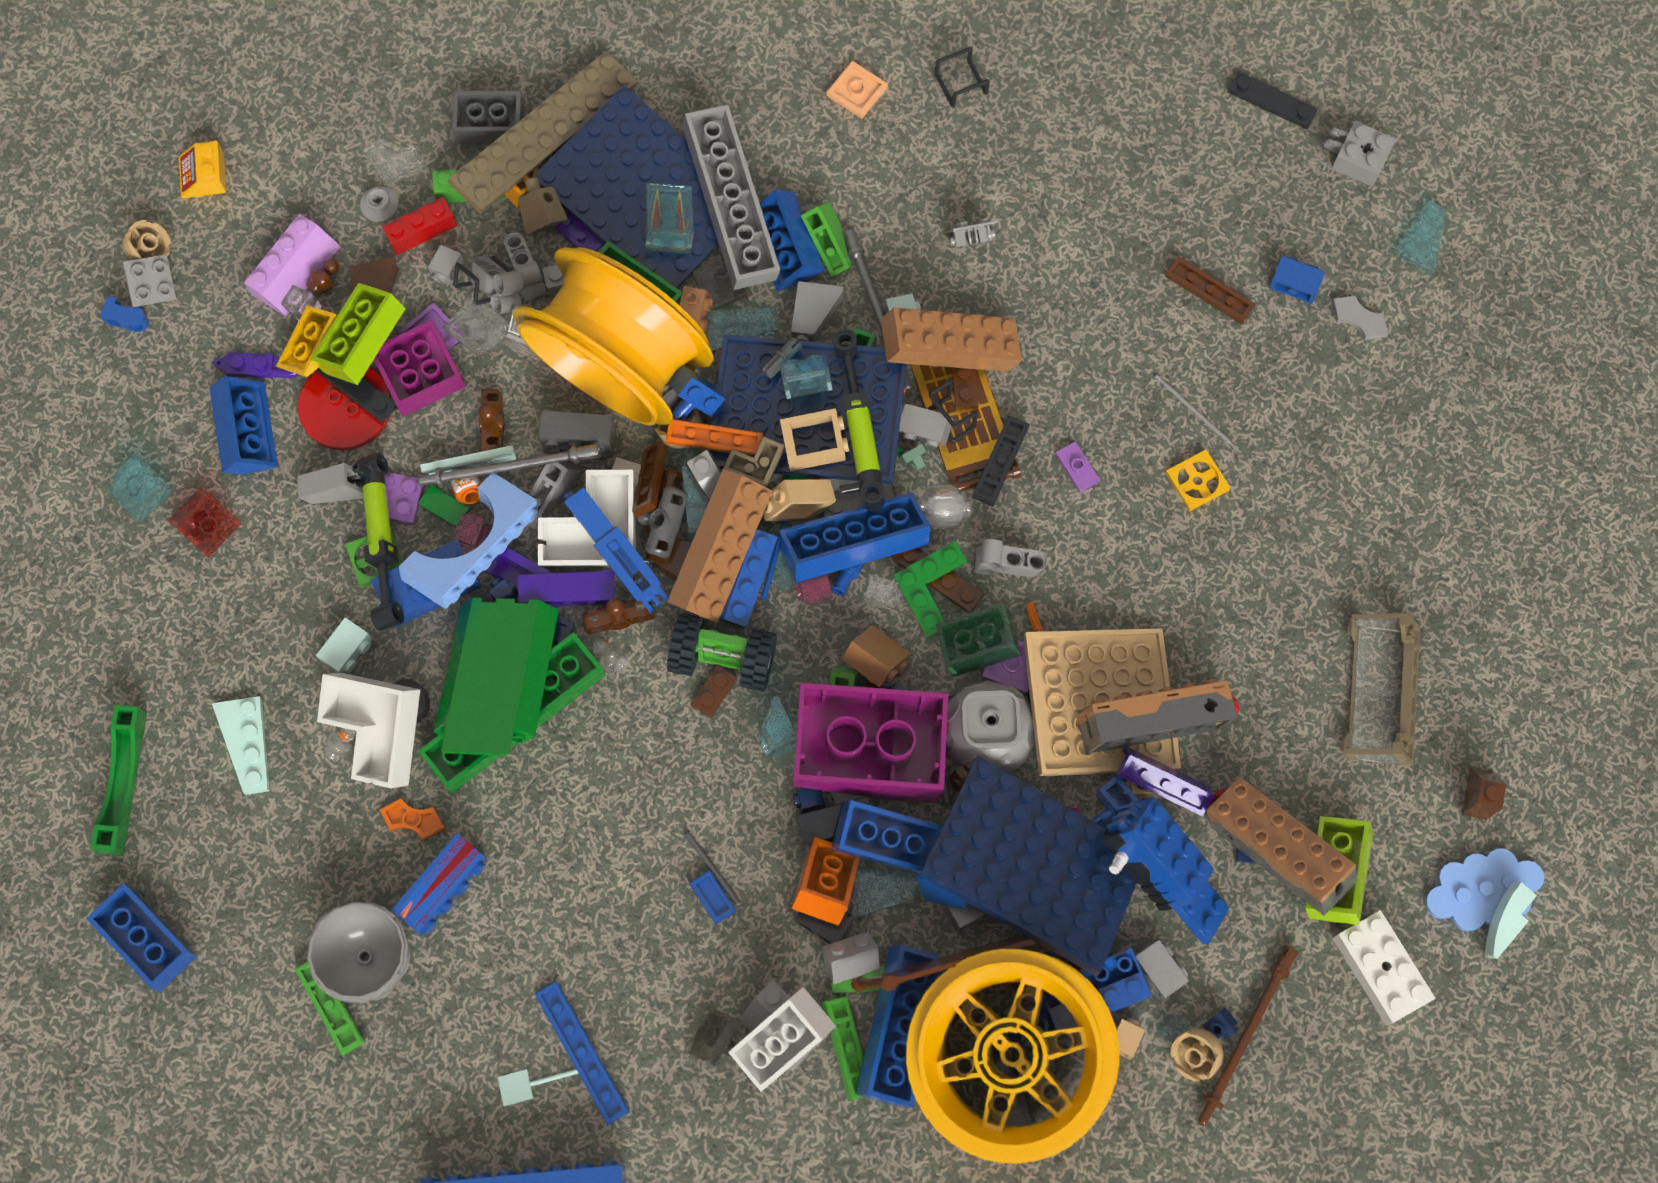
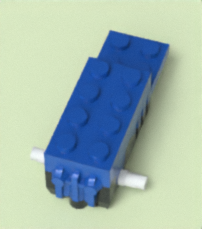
M1155 797L1138 802L1132 801L1127 805L1118 807L1116 815L1106 820L1105 834L1101 840L1114 856L1109 870L1113 874H1117L1124 867L1134 881L1141 885L1140 888L1149 894L1148 897L1152 902L1156 903V907L1160 911L1174 909L1202 944L1210 943L1229 909L1227 904L1207 882L1214 870L1212 865Z

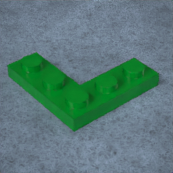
M957 541L894 574L899 587L927 638L949 627L927 584L968 562Z

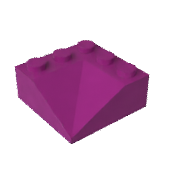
M433 320L385 341L374 358L402 417L465 388L461 375Z

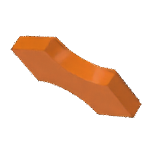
M402 798L379 809L391 832L398 829H409L416 832L425 841L445 830L434 807L425 810L414 809L406 805Z

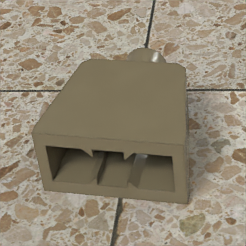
M538 177L525 180L528 194L520 197L518 201L526 235L545 231L567 220V216L553 187L541 188Z

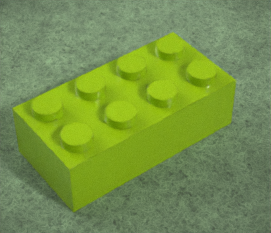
M358 283L310 360L325 374L358 385L406 308L391 293Z
M1320 816L1317 835L1355 864L1358 881L1325 916L1307 902L1305 909L1309 919L1360 925L1373 838L1370 821Z

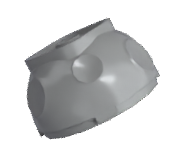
M984 680L964 686L962 690L953 696L948 703L946 752L957 767L963 765L968 772L978 755L1002 770L1011 773L1020 768L1029 758L1035 746L1032 710L1030 704L1019 690L1003 683ZM993 718L996 723L990 725L987 723V719Z
M351 902L334 908L326 915H323L316 923L309 939L307 960L312 978L325 993L340 1001L361 1003L379 1000L394 989L407 972L411 946L402 924L385 907L375 903ZM369 953V959L362 961V955Z

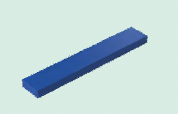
M554 981L535 992V996L606 1124L610 1125L630 1113L558 982Z

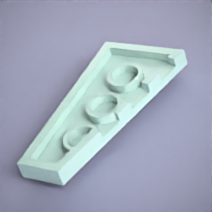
M257 696L212 703L243 793L248 795L270 791L262 698Z

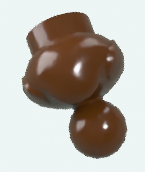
M328 259L324 263V269L313 268L310 270V279L306 285L318 295L333 289L334 281L330 275L336 274L339 271L338 261Z

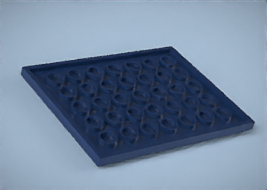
M625 85L532 177H538L541 188L553 187L561 205L604 244L608 241L675 288H678L719 246L687 140ZM657 189L663 233L649 232ZM679 190L685 235L672 234Z
M724 335L717 388L725 397V401L712 415L711 425L763 433L764 437L785 445L780 419L836 408L837 416H842L845 430H840L842 438L847 437L849 451L845 452L846 460L790 471L786 449H784L774 474L858 481L843 395L850 394L844 359L836 355L834 343L796 341L791 348L799 342L802 348L789 360L790 363L788 365H784L773 378H768L762 372V368L775 355L774 352L776 350L779 351L789 340ZM858 345V351L853 357L858 390L859 392L866 391L882 483L894 484L907 364L887 362L885 348ZM833 422L792 429L797 456L838 448ZM708 450L713 455L720 469H723L730 453Z
M978 755L966 775L919 874L1095 976L1101 973L1137 884L1124 867L1117 874H1113L1109 870L1114 856L1101 841L1106 828Z

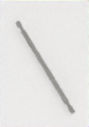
M1158 374L1154 377L1226 443H1229L1235 451L1239 449L1237 445L1233 444L1226 435L1167 382H1164Z

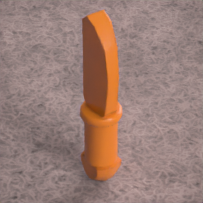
M1031 601L1026 604V609L1034 629L1032 632H1044L1034 603Z

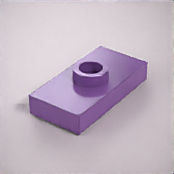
M1076 441L1055 453V456L1079 493L1099 482V477Z

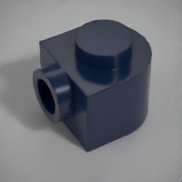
M498 576L489 583L491 588L487 592L495 602L496 598H518L515 594L518 592V589L510 580L506 582L501 576Z
M801 787V790L793 794L796 809L800 808L801 813L826 807L822 790Z
M1226 1007L1202 1025L1205 1030L1213 1033L1218 1039L1222 1036L1227 1039L1238 1031L1235 1028L1238 1022Z

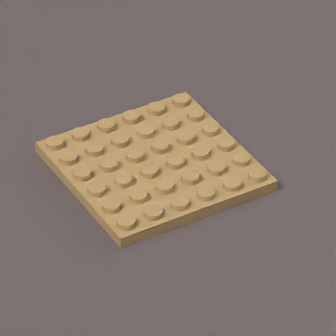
M1163 629L1025 632L1023 634L1039 776L1116 773L1126 756L1122 751L1124 747L1086 754L1077 716L1084 711L1083 708L1090 706L1091 702L1097 699L1105 698L1107 702L1113 701L1115 697L1127 694L1130 698L1136 697V694L1139 692L1150 690L1151 694L1158 693L1162 688L1170 687ZM1177 738L1128 746L1172 769H1181Z

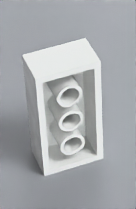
M1381 910L1362 920L1360 925H1354L1332 938L1386 1026L1435 999ZM1382 963L1386 965L1388 971L1382 969Z
M802 987L728 1053L757 1088L762 1091L837 1026L805 988Z

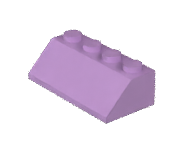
M299 214L246 279L244 284L251 295L287 317L309 289L306 283L310 279V270L313 268L324 269L325 261L333 259L341 249V246L317 224Z

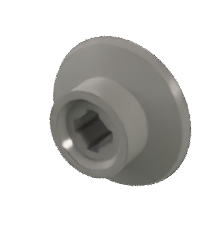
M383 186L369 189L364 193L360 201L362 214L367 219L375 222L390 219L395 215L399 207L397 194L392 189ZM377 199L382 200L380 204L375 203Z

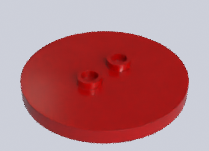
M369 367L362 378L391 400L386 383L376 371ZM316 372L307 380L298 399L299 419L307 434L318 444L333 450H352L367 445L379 436L390 418L389 416L381 424Z

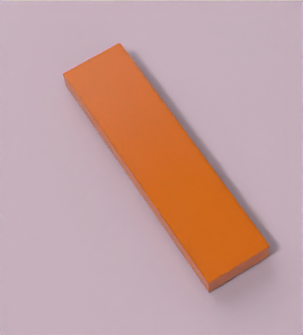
M672 419L668 425L666 443L730 453L733 449L754 457L763 438V433Z

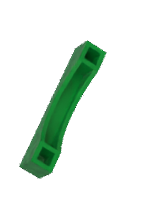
M114 705L110 728L111 763L109 780L102 808L94 824L90 846L91 850L102 855L124 856L147 713L137 706Z

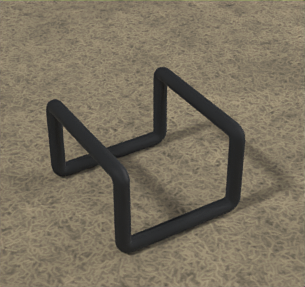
M967 47L942 57L935 62V77L952 108L956 106L957 95L977 87H981L984 94L987 95L989 93L990 80L985 79L982 81L972 62V47ZM968 52V64L978 83L955 91L951 98L939 75L940 63Z
M495 256L490 257L491 260L506 272L512 271ZM457 262L454 268L453 286L455 288H462L473 285L471 281L458 283L459 269H461L475 281L473 303L475 305L490 303L491 298L478 300L479 278Z
M949 379L929 392V398L934 404L929 406L928 410H933L937 407L953 428H958L973 418L972 426L955 438L949 433V441L955 443L976 429L978 412L970 413L957 423L951 419L941 406L952 395L953 380ZM948 386L947 395L937 401L933 395Z

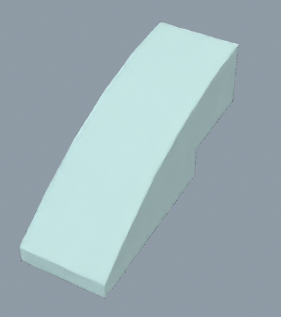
M1512 882L1494 912L1486 939L1485 955L1488 958L1498 959L1528 923V920L1521 914L1537 895L1522 882Z

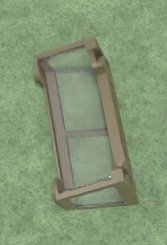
M1410 613L1352 614L1351 622L1347 626L1348 636H1352L1354 641L1349 733H1346L1345 737L1341 738V751L1351 760L1413 766L1420 627Z

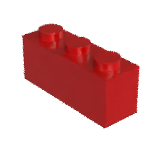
M441 197L382 226L394 253L398 256L457 227V224L444 197Z

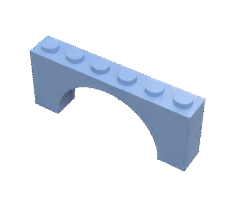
M495 473L490 474L477 487L480 501L489 508L494 516L492 530L479 547L465 555L448 559L431 558L414 551L398 567L402 581L444 609L451 603H455L460 594L475 582L476 577L490 567L498 554H502L506 550L507 545L514 538L516 539L520 536L528 523H532L537 518V500Z

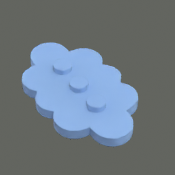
M1503 848L1495 849L1488 853L1487 856L1471 854L1464 859L1462 864L1451 862L1441 868L1438 873L1439 886L1430 890L1426 895L1425 906L1433 917L1438 919L1451 917L1455 926L1460 930L1466 932L1474 931L1480 928L1483 923L1490 926L1494 912L1512 882H1522L1532 892H1535L1544 883V872L1535 862H1518L1513 853ZM1532 902L1521 914L1522 916L1530 910Z

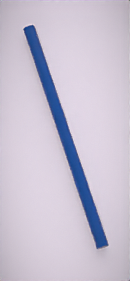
M781 521L779 530L785 529L787 521ZM779 531L761 594L762 600L767 599L780 550Z

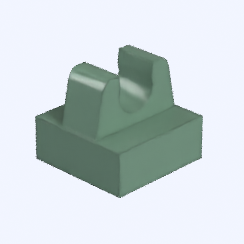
M920 444L898 459L903 466L909 463L913 470L917 472L926 466L921 457L926 450Z

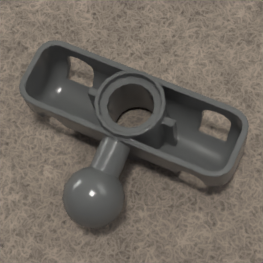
M671 486L665 487L658 508L651 513H645L640 517H636L641 525L651 526L647 545L645 546L647 553L661 558H668L670 556L688 500V493L686 491ZM673 494L682 497L680 505L671 503ZM659 540L668 543L667 550L656 549Z

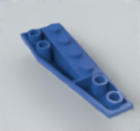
M1132 948L1106 958L1101 973L1098 976L1085 969L1079 971L1101 994L1111 1014L1153 997ZM1050 993L1043 998L1038 1025L1045 1032L1079 1027L1071 1012L1059 999ZM1036 1004L1030 1007L1027 1011H1032L1035 1008ZM1006 1032L1011 1042L1019 1043L1024 1048L1032 1045L1030 1040L1022 1033ZM1010 1047L1012 1052L1018 1051L1017 1048Z

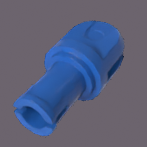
M864 563L839 570L831 591L839 596H844L851 580L858 578Z

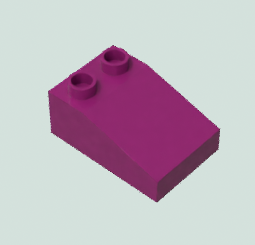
M800 683L793 786L886 800L939 803L944 791L948 693Z

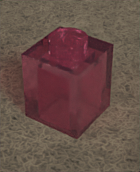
M462 513L452 539L453 541L458 539L462 548L473 551L481 545L488 526L482 516L475 513L470 515Z
M827 574L798 582V585L795 586L798 600L802 599L805 605L833 598Z

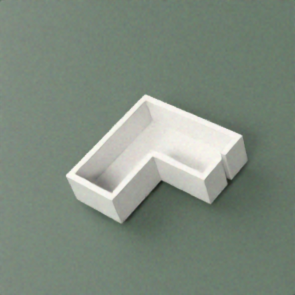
M586 470L587 493L614 528L618 527L636 550V515L632 512L636 492V472L634 470ZM575 517L538 518V539L546 542V545L538 544L539 566L609 567L594 548L595 542Z
M345 673L323 674L317 722L357 731L351 779L388 788L409 785L420 689Z

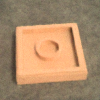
M852 61L826 92V96L862 119L888 88V83Z

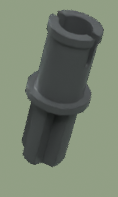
M791 337L779 351L776 350L774 352L775 355L762 368L765 376L773 378L784 365L790 363L789 360L802 348L800 342L791 348L797 339Z

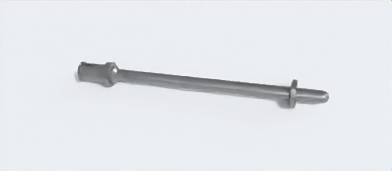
M847 230V236L845 233H843L849 259L855 262L882 332L881 318L885 314L862 258L865 250L860 246L855 230ZM907 364V372H909L911 366ZM906 372L905 391H910L912 384Z
M598 443L579 447L572 445L565 452L444 473L441 468H437L435 474L418 477L416 483L419 486L437 483L439 488H443L445 482L568 460L578 464L582 460L600 458L601 452Z

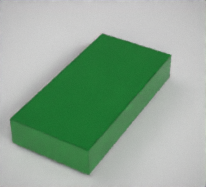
M430 485L418 502L421 508L457 529L471 511L468 506L459 503L456 499Z

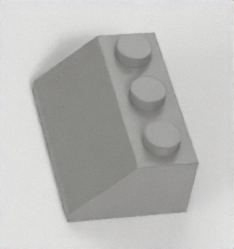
M771 980L755 997L738 1020L752 1032L791 997ZM820 1042L816 1046H814L810 1051H808L803 1057H801L797 1062H795L789 1069L792 1072H794L795 1069L807 1058V1056L820 1044Z

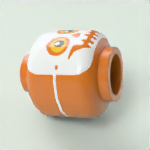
M480 476L452 480L451 489L459 503L475 504L480 500L477 487L482 481Z

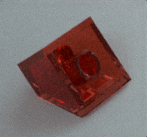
M201 487L167 520L183 537L208 558L241 525L225 507Z

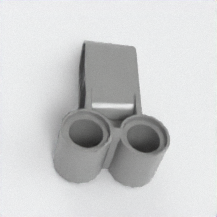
M518 232L509 233L504 238V245L514 271H519L523 277L524 285L521 291L525 301L546 294L547 291L536 261L531 256L524 237Z
M479 256L473 258L471 273L479 278V290L491 298L490 304L493 312L496 315L512 312L516 307L521 306V299L518 291L522 290L524 285L521 273L517 270L506 272L487 257ZM471 278V283L475 285V281Z
M985 539L982 541L981 546L976 548L974 572L983 575H992L997 572L1036 577L1047 566L1048 560L1041 551L1005 546L1002 541ZM1007 557H1012L1016 565L1010 564ZM1030 560L1036 561L1039 568L1033 567Z

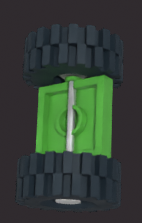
M679 613L669 646L668 672L692 676L697 661L741 670L740 687L765 692L775 655L777 633L753 628L750 638L745 639L739 635H726L715 630H704L705 619L703 617Z

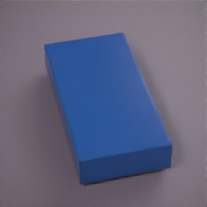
M710 870L689 883L715 925L737 912Z

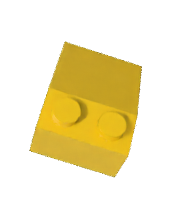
M307 305L276 367L304 377H308L319 368L310 358L338 315Z

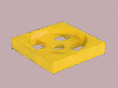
M1207 450L1166 470L1165 473L1189 512L1226 493L1231 488ZM1197 461L1206 463L1210 469L1203 473L1197 472L1193 463ZM1184 469L1189 478L1188 481L1179 485L1178 474L1180 470ZM1195 477L1202 479L1200 485L1194 484L1193 479ZM1216 477L1218 486L1216 491L1211 494L1206 484L1209 480ZM1195 489L1202 498H1193L1186 493Z

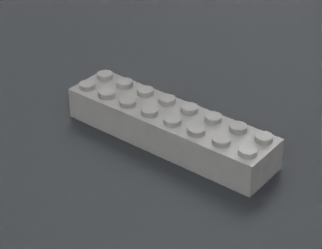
M724 105L686 113L682 123L683 131L733 290L776 281L780 273V267L729 106Z

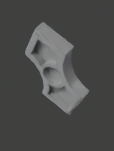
M1356 296L1333 299L1332 304L1337 323L1342 322L1354 326L1360 331L1364 340L1387 337L1388 330L1383 313L1368 311L1359 303Z

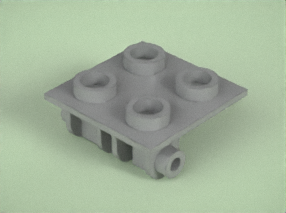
M991 217L974 221L975 225L969 226V222L952 225V229L947 231V233L953 234V237H949L950 245L956 248L967 245L966 236L968 244L972 245L970 231H973L975 244H978V236L980 243L991 241L995 238L994 229L990 230V225L998 223V220L991 222Z
M167 254L122 262L132 307L177 300Z

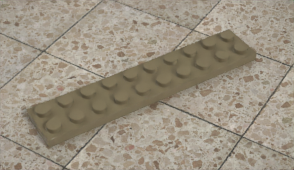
M605 51L451 176L448 183L474 209L482 214L557 152L623 85L631 90L637 85L638 81Z

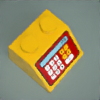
M218 141L195 143L179 156L181 198L227 193L224 152Z

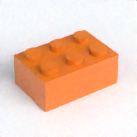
M814 837L805 857L792 909L839 926L849 905L860 858L831 850L833 843Z

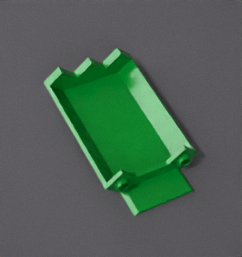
M471 598L462 604L459 609L434 732L442 735L441 751L445 753L507 756L510 753L512 742L522 744L536 735L559 609L540 600H529V604L515 603V599L496 598V602H482V598Z

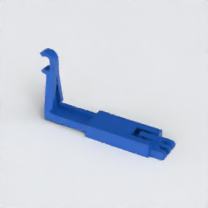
M584 487L575 494L571 490L563 496L565 505L595 542L594 548L635 601H640L649 613L654 611L653 607L649 604L650 601L657 608L662 605L656 598L658 595L666 602L669 598L660 587L662 583L618 527L614 528ZM640 571L649 584L646 585L642 578H639L635 583L631 576Z

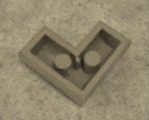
M763 436L754 457L732 449L723 469L743 475L767 488L785 449V445Z

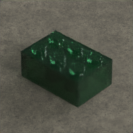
M1004 602L936 624L945 666L953 677L1022 656L1012 615Z

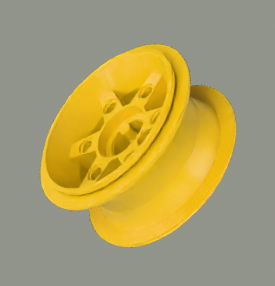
M559 248L555 252L554 259L559 270L565 276L563 286L551 303L541 311L525 306H518L513 310L512 315L518 325L517 331L520 337L555 372L605 407L640 424L650 426L655 423L660 425L670 424L673 415L662 399L664 388L675 371L686 363L703 368L711 365L713 354L709 348V341L705 333L694 319L668 295L623 264L587 248Z
M1000 949L983 952L966 958L957 963L956 967H952L943 973L926 991L917 1006L907 1039L909 1081L914 1096L930 1123L949 1142L963 1151L979 1158L999 1163L1038 1161L1053 1156L1073 1145L1087 1133L1104 1111L1113 1093L1119 1069V1041L1116 1026L1101 994L1087 978L1065 962L1043 953L1021 949ZM1021 982L1008 1018L1002 1019L975 995L979 991L996 984ZM1044 990L1054 995L1067 1007L1079 1027L1045 1032L1038 1025ZM1026 996H1031L1035 999L1036 1006L1032 1011H1027L1022 1006V1000ZM977 1008H981L985 1012L986 1018L982 1023H977L973 1019V1012ZM956 1013H958L975 1034L977 1040L974 1050L945 1060L947 1033ZM1005 1032H1020L1030 1040L1034 1047L1033 1062L1026 1058L1024 1047L1019 1043L1011 1042ZM1061 1034H1067L1071 1037L1072 1045L1070 1048L1064 1049L1059 1046L1058 1038ZM993 1046L1000 1051L1003 1063L1007 1066L1015 1067L1023 1076H1007L999 1071L993 1062ZM1010 1047H1015L1020 1052V1057L1016 1062L1008 1060L1006 1052ZM1085 1049L1082 1078L1072 1097L1049 1067L1052 1059ZM963 1058L969 1059L972 1063V1069L969 1073H964L959 1068V1063ZM976 1077L982 1078L989 1086L984 1117L974 1112L964 1103L951 1081ZM1052 1084L1057 1087L1059 1092L1057 1098L1049 1099L1045 1095L1044 1090L1047 1085ZM1025 1090L1054 1114L1048 1119L1035 1124L1023 1126L1008 1125L1019 1092ZM997 1097H1004L1008 1101L1007 1110L1000 1111L996 1108L995 1100Z

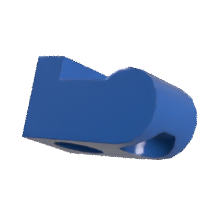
M107 297L100 317L106 324L135 332L147 329L149 319L141 308L125 307L121 305L117 298Z

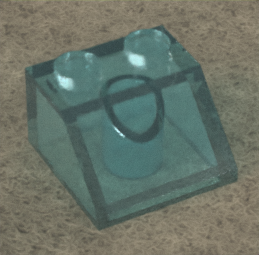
M812 355L805 360L798 361L792 359L784 364H780L787 399L833 390L826 355Z
M138 453L134 454L118 468L108 489L112 497L138 524L174 494L170 487Z
M778 695L772 699L761 727L762 736L759 737L760 746L765 756L770 755L772 761L796 750V733Z

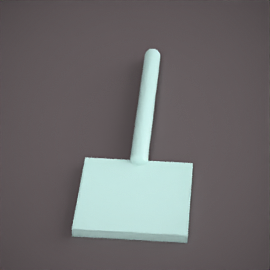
M527 1069L498 1077L503 1106L534 1099L531 1086L578 1074V1071L574 1069L534 1081L529 1080Z

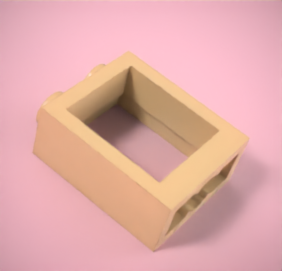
M836 408L780 419L790 471L846 460L845 452L849 451L847 437L842 438L840 430H845L842 416H837ZM833 422L838 448L797 456L792 429Z
M830 479L782 481L772 489V494L763 513L764 520H812L836 502Z

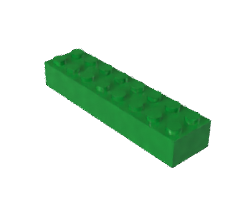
M574 632L551 649L537 728L606 676L603 667ZM438 735L418 751L451 794L501 757L496 755L442 752V735ZM512 742L511 748H513L518 743Z

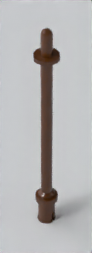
M1284 945L1276 963L1271 965L1272 976L1211 1095L1202 1096V1099L1207 1103L1198 1118V1123L1201 1126L1207 1125L1215 1108L1222 1109L1224 1107L1219 1100L1280 981L1288 978L1290 975L1289 969L1298 955V951L1294 948L1289 947L1288 949V946Z

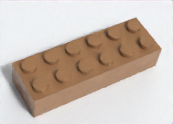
M893 307L881 318L887 362L1007 372L1022 361L1015 318Z
M725 469L722 470L671 591L668 603L718 623L770 499L772 490L743 475Z

